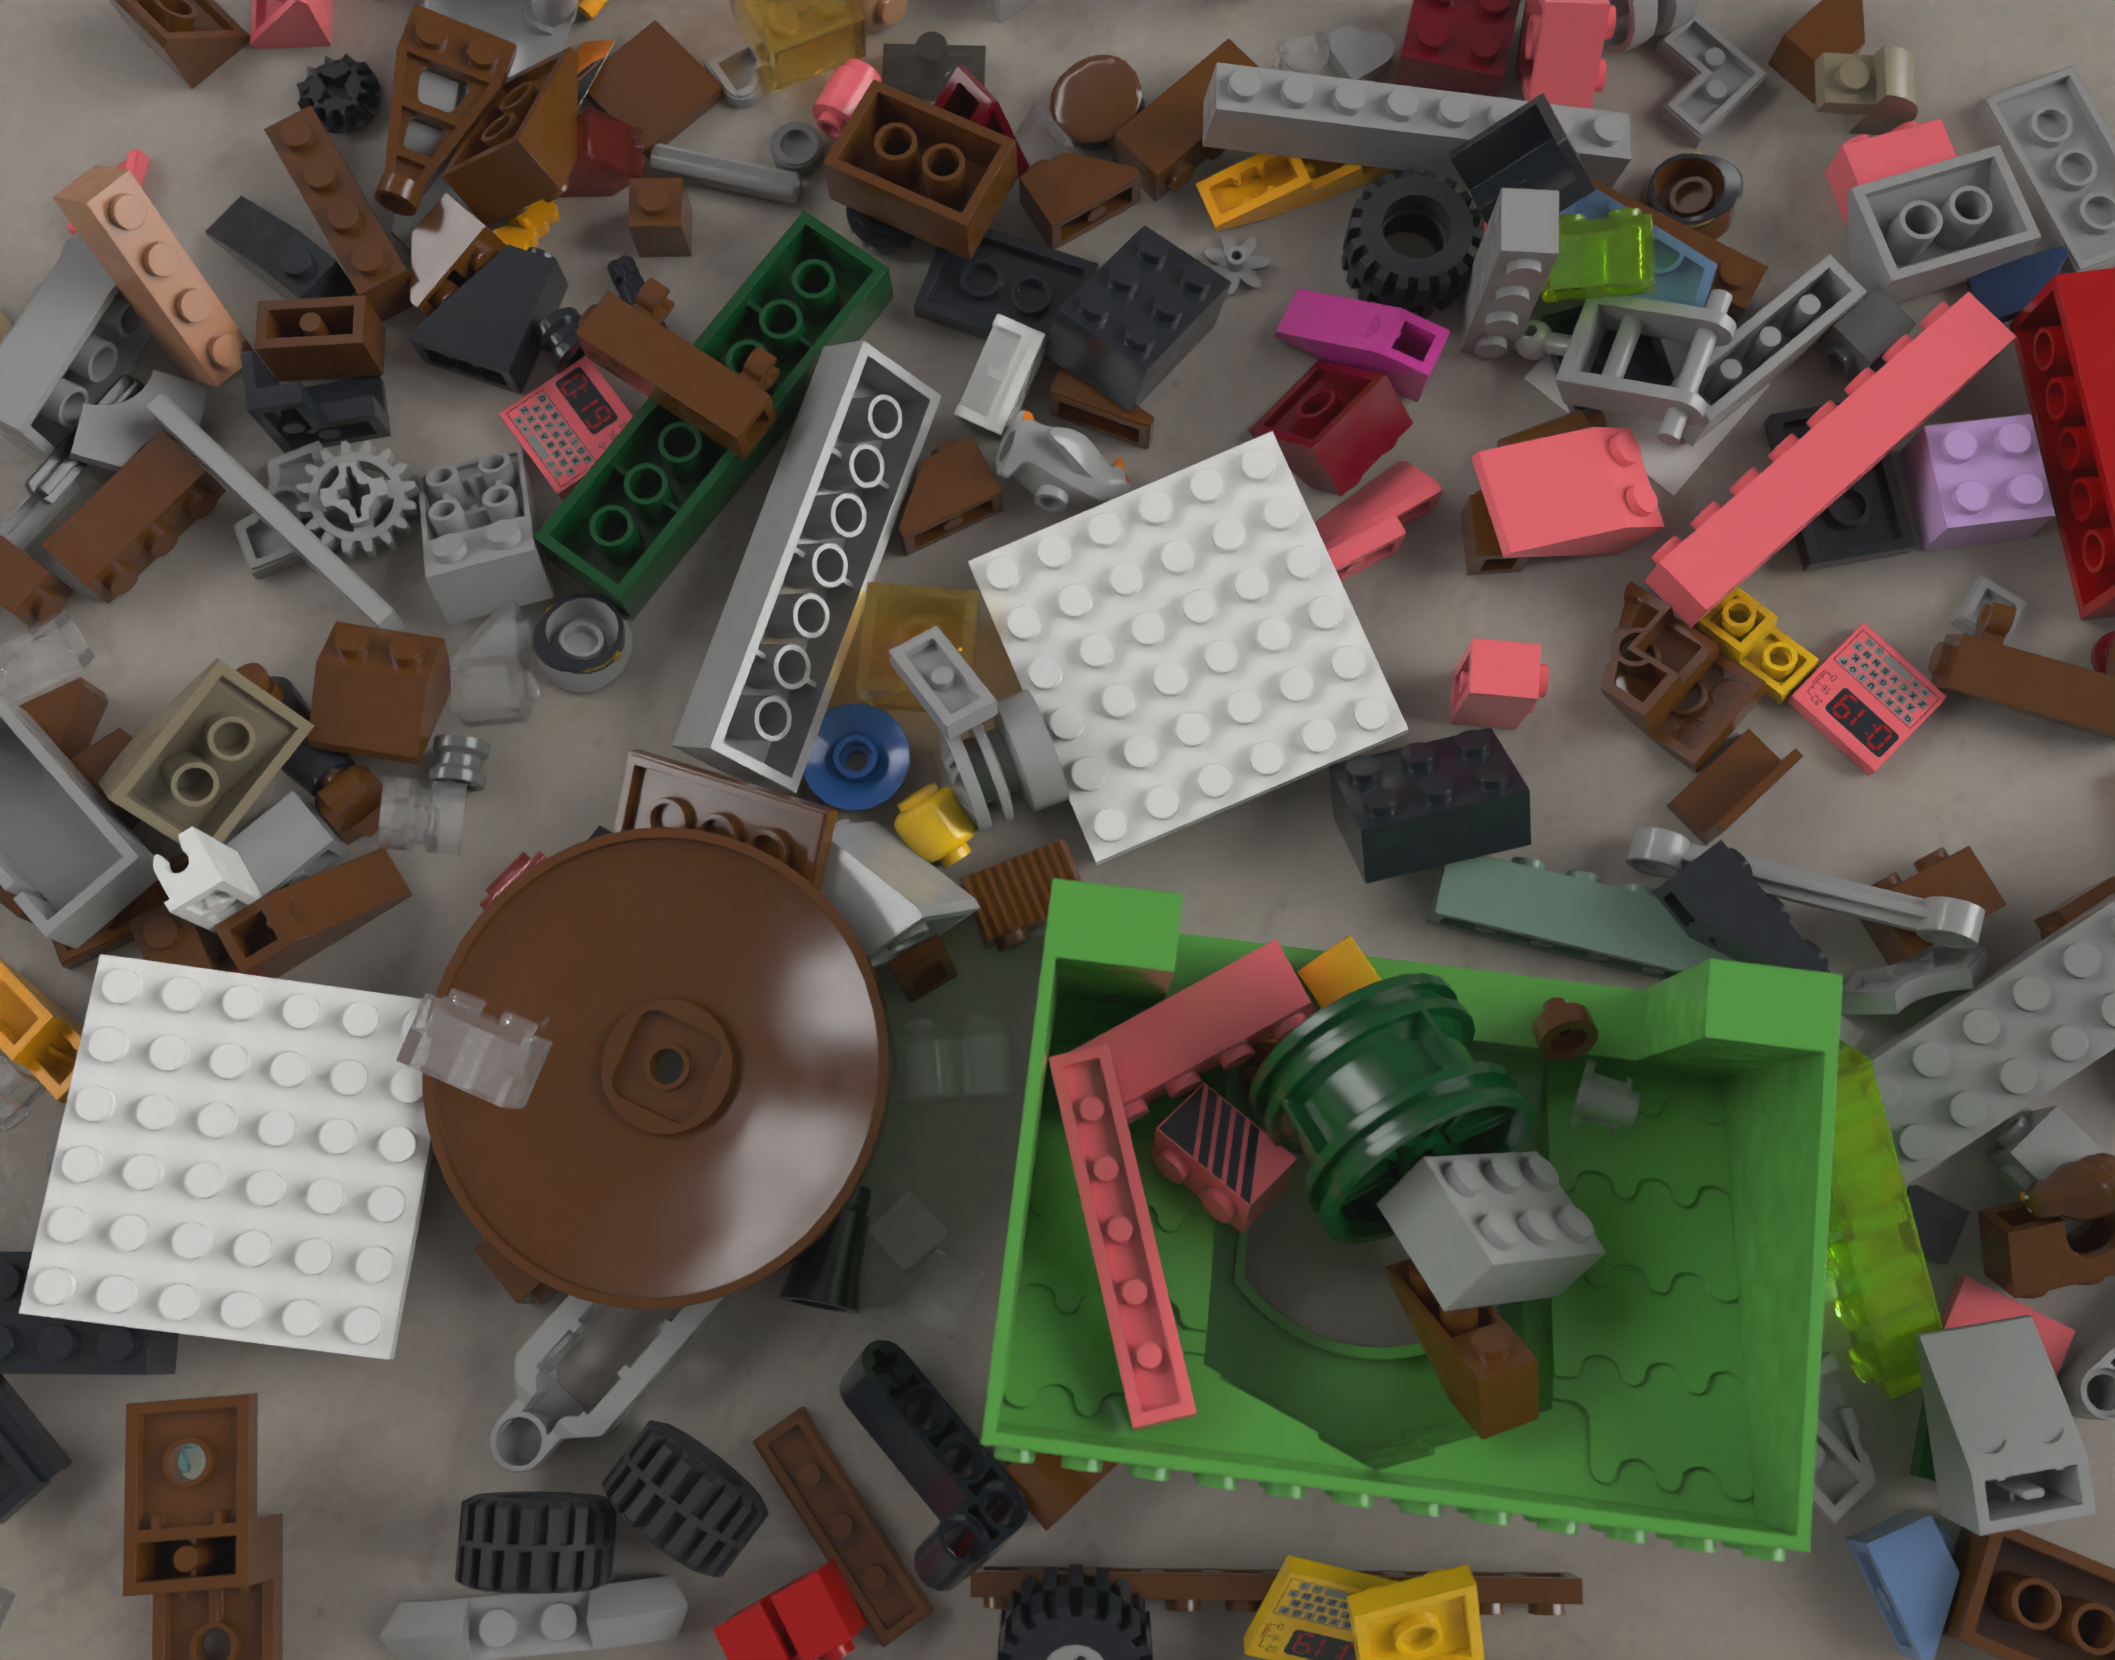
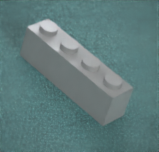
M1501 188L1461 293L1460 352L1475 353L1479 357L1488 359L1499 358L1505 354L1513 355L1515 350L1514 343L1520 339L1559 254V191Z
M1828 254L1735 330L1732 341L1728 345L1716 346L1713 349L1697 395L1703 398L1707 404L1705 414L1699 424L1685 425L1681 436L1691 446H1694L1820 342L1832 326L1860 302L1867 291ZM1679 377L1672 382L1670 387H1676Z

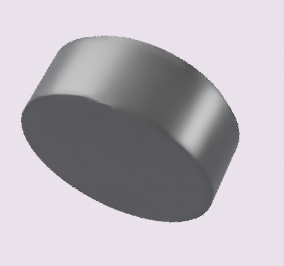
M804 122L786 123L779 127L771 138L770 149L774 164L778 169L797 172L801 177H805L814 173L820 167L824 157L822 140L818 131L811 125Z

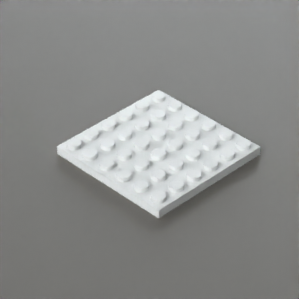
M1273 431L968 561L1022 690L1027 689L1030 691L1044 719L1066 779L1069 801L1097 865L1323 770L1330 765L1405 735L1409 730Z
M100 954L19 1313L386 1360L394 1359L433 1154L422 1093V1058L426 1028L434 1000Z

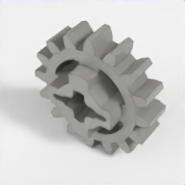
M347 440L341 441L340 455L334 457L324 448L320 451V454L325 463L320 468L315 465L306 464L304 469L312 478L311 483L297 484L296 490L303 498L309 501L300 503L296 508L303 519H311L305 527L316 537L322 536L321 542L332 552L341 544L342 552L347 559L353 560L358 548H364L370 559H376L377 545L384 543L387 548L394 551L397 549V545L393 536L397 532L407 536L413 533L405 519L406 517L420 516V509L417 504L408 500L419 495V488L415 481H407L412 473L405 462L395 465L396 457L391 449L385 448L376 456L375 448L370 441L365 440L363 442L360 452H354ZM364 469L376 471L389 480L385 481L383 476L372 478L364 473ZM357 484L362 492L366 494L361 499V517L352 506L356 504ZM390 512L387 518L382 523H380L386 515V513ZM333 519L335 523L347 522L353 526L354 532L339 529L328 520Z

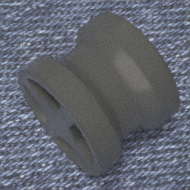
M446 734L435 736L432 750L436 753L437 760L436 765L429 770L428 782L436 787L454 791L478 792L484 790L486 777L481 772L482 762L489 757L490 744L481 739L462 735Z

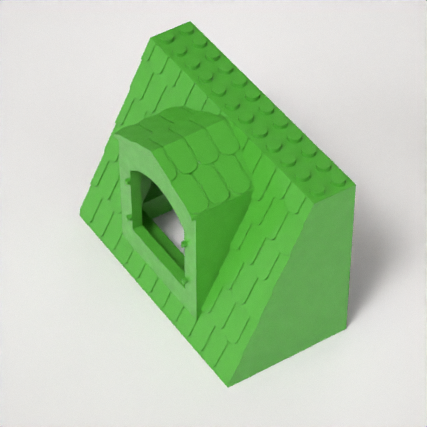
M1053 878L981 1445L995 1446L994 1458L1011 1462L1034 1463L1036 1452L1062 1455L1061 1467L1088 1472H1102L1103 1460L1127 1463L1129 1476L1158 1481H1169L1170 1469L1193 1472V1477L1197 1478L1196 1484L1227 1490H1237L1238 1478L1259 1481V1486L1265 1488L1264 1493L1296 1499H1305L1306 1487L1325 1489L1324 1494L1332 1496V1502L1366 1508L1373 1507L1374 1496L1391 1498L1390 1503L1400 1505L1401 1511L1425 1516L1440 1517L1442 1516V1505L1457 1506L1456 1511L1469 1514V1520L1494 1525L1509 1526L1511 1514L1523 1515L1524 1521L1537 1523L1536 1528L1563 1534L1577 1535L1579 1533V1523L1589 1524V1529L1605 1532L1606 1538L1632 1543L1646 1544L1648 1532H1656V1538L1673 1541V1546L1678 1548L1715 1553L1717 1541H1722V1546L1742 1550V1555L1769 1561L1784 1562L1786 1549L1810 1552L1843 985L1842 974L1710 958L1648 988L1639 990L1365 956L1381 980L1402 974L1427 973L1440 976L1452 987L1457 995L1458 1002L1467 1009L1473 1018L1475 1034L1469 1052L1476 1062L1485 1061L1501 1064L1511 1073L1517 1082L1518 1090L1529 1099L1534 1107L1536 1120L1530 1136L1519 1152L1537 1151L1541 1157L1551 1163L1558 1173L1559 1184L1575 1207L1583 1211L1591 1220L1594 1227V1235L1606 1251L1596 1263L1558 1297L1491 1305L1537 1357L1539 1419L1481 1440L1449 1400L1420 1341L1391 1346H1364L1335 1341L1315 1334L1294 1323L1261 1297L1244 1277L1250 1227L1242 1234L1229 1222L1222 1223L1214 1219L1203 1207L1198 1196L1182 1183L1175 1184L1164 1177L1158 1170L1154 1159L1151 1158L1156 1128L1197 1089L1195 1088L1178 1098L1170 1099L1168 1093L1151 1101L1146 1104L1149 1112L1144 1117L1129 1124L1128 1128L1197 1416L1133 1431L1048 1057L1074 1050L1266 944L1179 933L1183 894ZM1281 946L1295 973L1325 952L1322 950ZM1298 977L1316 1010L1315 1013H1317L1321 1008ZM1560 997L1566 1003H1579L1588 1008L1598 1030V1039L1595 1045L1585 1054L1571 1060L1553 1061L1545 1058L1540 1053L1532 1033V1025L1535 1019L1543 1012V1004L1551 998ZM1313 1013L1312 1015L1306 1017V1019H1309V1018H1310L1311 1016H1313L1315 1013ZM1245 1062L1228 1070H1224L1221 1064L1199 1075L1202 1084H1207L1258 1127L1261 1126V1122L1240 1084L1239 1069L1245 1066Z

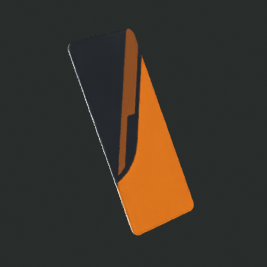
M614 39L584 41L576 52L578 55V107L615 43Z

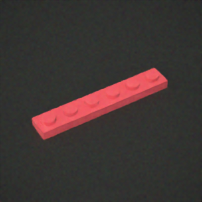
M1106 1043L1048 1057L1133 1431L1196 1417L1195 1403L1109 1044Z

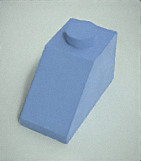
M1907 1510L1845 1538L1900 1655L1914 1660H1931L1935 1658L1960 1573L1951 1556L1955 1553V1545L1945 1526L1938 1519H1933L1931 1514Z

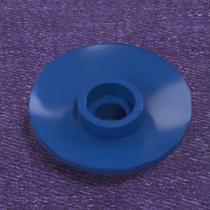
M867 704L841 705L825 713L803 775L810 790L826 805L846 812L868 811L888 802L903 786L911 766L910 744L901 725L885 710ZM857 754L865 756L867 764L862 770L854 771L847 766L848 760L852 756Z

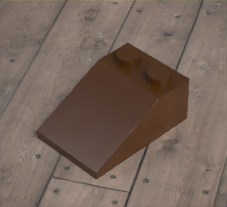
M571 46L507 78L499 100L482 115L467 133L442 175V178L484 225L502 217L512 220L521 215L529 205L543 199L546 203L554 201L569 187L570 182L567 178L578 159V55Z

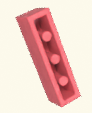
M1277 939L1072 1051L1106 1043L1109 1044L1126 1120L1129 1125L1149 1112L1146 1104L1168 1093L1170 1099L1189 1093L1202 1084L1199 1075L1221 1064L1224 1070H1228L1244 1063L1256 1054L1253 1048L1254 1045L1273 1035L1277 1041H1282L1296 1027L1306 1021V1017L1315 1013L1316 1010Z

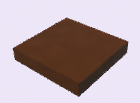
M654 20L603 62L585 97L649 160L654 145H667L724 98L723 86Z

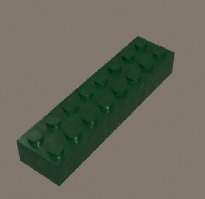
M803 210L693 343V346L738 375L742 372L749 355L758 346L776 357L777 361L774 367L779 369L781 373L766 393L771 396L777 419L746 460H744L648 398L533 537L547 559L596 595L609 600L617 610L631 620H634L795 421L823 347L859 341L892 301L894 295L889 267Z

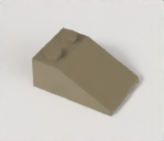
M216 658L133 737L100 778L98 784L109 800L179 844L178 834L192 826L222 843L314 725L225 662Z

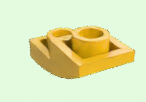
M1737 587L1698 621L1697 626L1705 636L1719 644L1720 653L1766 681V695L1781 705L1817 669L1819 659L1776 628L1778 620L1776 614Z

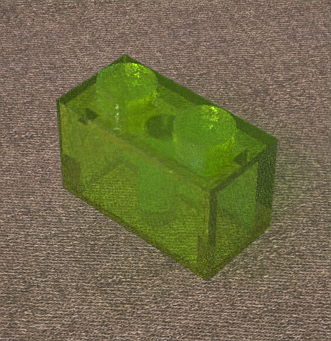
M1621 208L1610 211L1608 218L1586 220L1585 215L1582 214L1559 215V254L1541 291V296L1545 303L1656 293V243L1652 213L1642 214V210L1638 208Z

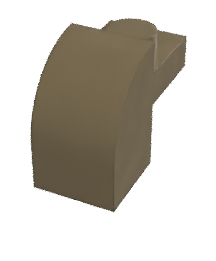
M1883 45L1875 55L1823 52L1814 62L1816 112L1848 113V133L1881 135L1889 133L1895 127L1913 121L1918 114L1916 59L1908 50L1897 46Z

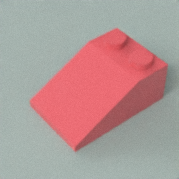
M1591 427L1478 451L1471 456L1503 558L1618 555L1665 527L1658 508L1657 496L1651 488L1641 459L1640 446L1634 438L1631 428Z

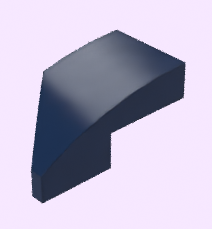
M2062 246L2041 251L1997 266L1968 278L1967 287L1970 293L2002 323L2013 320L2054 275L2059 274L2068 258L2067 248Z

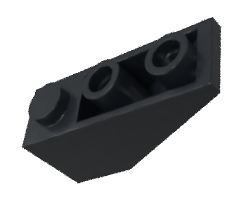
M1722 840L1718 841L1652 891L1688 937L1739 962L1831 973L1827 968L1829 962L1823 951L1812 941L1804 940L1789 922L1790 914L1785 905L1774 895L1766 894L1751 876L1753 871L1747 859L1736 849L1728 848Z

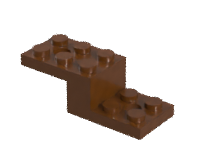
M258 1393L126 1403L123 1597L153 1594L152 1660H211L205 1653L204 1642L207 1634L213 1628L225 1631L230 1637L231 1651L226 1660H283V1514L257 1516ZM190 1443L198 1445L205 1455L204 1469L193 1480L186 1478L178 1467L179 1455L183 1448Z

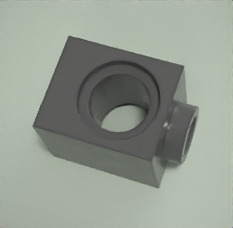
M1877 287L1832 326L1815 350L1823 356L1830 370L1838 375H1842L1851 382L1868 366L1873 369L1881 362L1883 354L1903 335L1908 334L1917 323Z

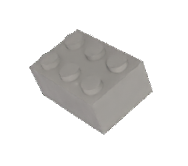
M1537 1151L1423 1157L1377 1203L1443 1311L1558 1297L1606 1253L1594 1235V1227L1591 1220L1583 1211L1575 1207L1559 1184V1176L1555 1168L1545 1158L1541 1157Z

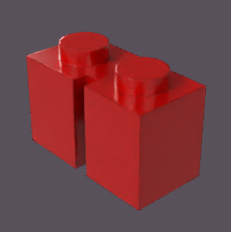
M832 1558L733 1613L713 1628V1631L728 1660H815L817 1658L819 1660H839L855 1649L852 1639L867 1623L835 1559Z

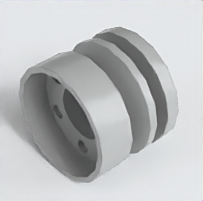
M1027 689L997 700L998 714L994 716L996 726L994 729L986 731L982 723L968 730L970 738L961 740L960 735L948 740L938 727L941 736V759L949 782L956 793L960 807L966 811L977 825L979 833L993 828L986 803L995 801L1005 823L1014 820L1010 794L1020 791L1027 804L1034 812L1069 799L1066 779L1051 736L1033 696Z

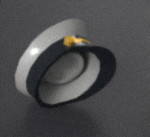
M577 593L562 598L553 606L550 605L546 609L545 615L537 623L532 638L537 662L542 673L554 685L575 693L592 692L601 689L616 679L624 670L632 653L633 635L628 620L609 600L595 594Z

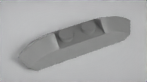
M650 1575L612 1579L610 1583L597 1589L572 1593L517 1594L482 1592L423 1598L400 1602L379 1639L397 1660H500L588 1651L677 1638L689 1605L674 1575Z

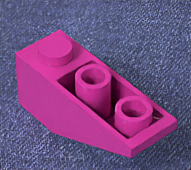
M1298 288L1275 331V337L1326 361L1385 374L1396 393L1418 403L1440 360L1451 331L1402 308Z

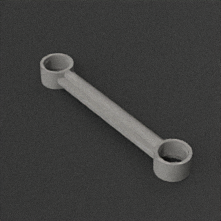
M1642 826L1634 829L1626 863L1640 872L1671 878L1710 847L1693 844L1685 836L1667 829ZM1744 856L1752 868L1753 874L1751 876L1766 894L1770 893L1778 899L1914 931L1923 940L1944 947L1973 949L1978 946L1985 910L1974 903L1944 896H1931L1923 899Z

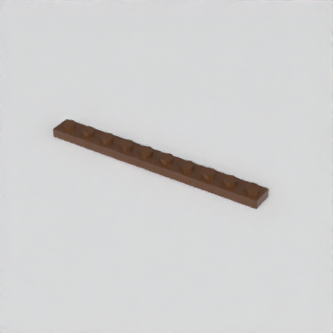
M981 1566L971 1575L970 1597H983L984 1608L1006 1609V1599L1014 1590L1021 1594L1023 1580L1033 1575L1040 1583L1044 1580V1569L1054 1566ZM1057 1566L1059 1576L1070 1574V1567ZM1083 1567V1575L1093 1576L1096 1567ZM1100 1567L1109 1570L1110 1583L1114 1584L1121 1576L1130 1582L1131 1595L1139 1592L1144 1599L1165 1600V1609L1171 1611L1201 1610V1600H1225V1610L1257 1612L1280 1570ZM1353 1570L1398 1582L1420 1577L1429 1572ZM1471 1571L1477 1584L1480 1615L1504 1614V1604H1528L1529 1614L1557 1616L1565 1615V1604H1583L1582 1578L1569 1572Z

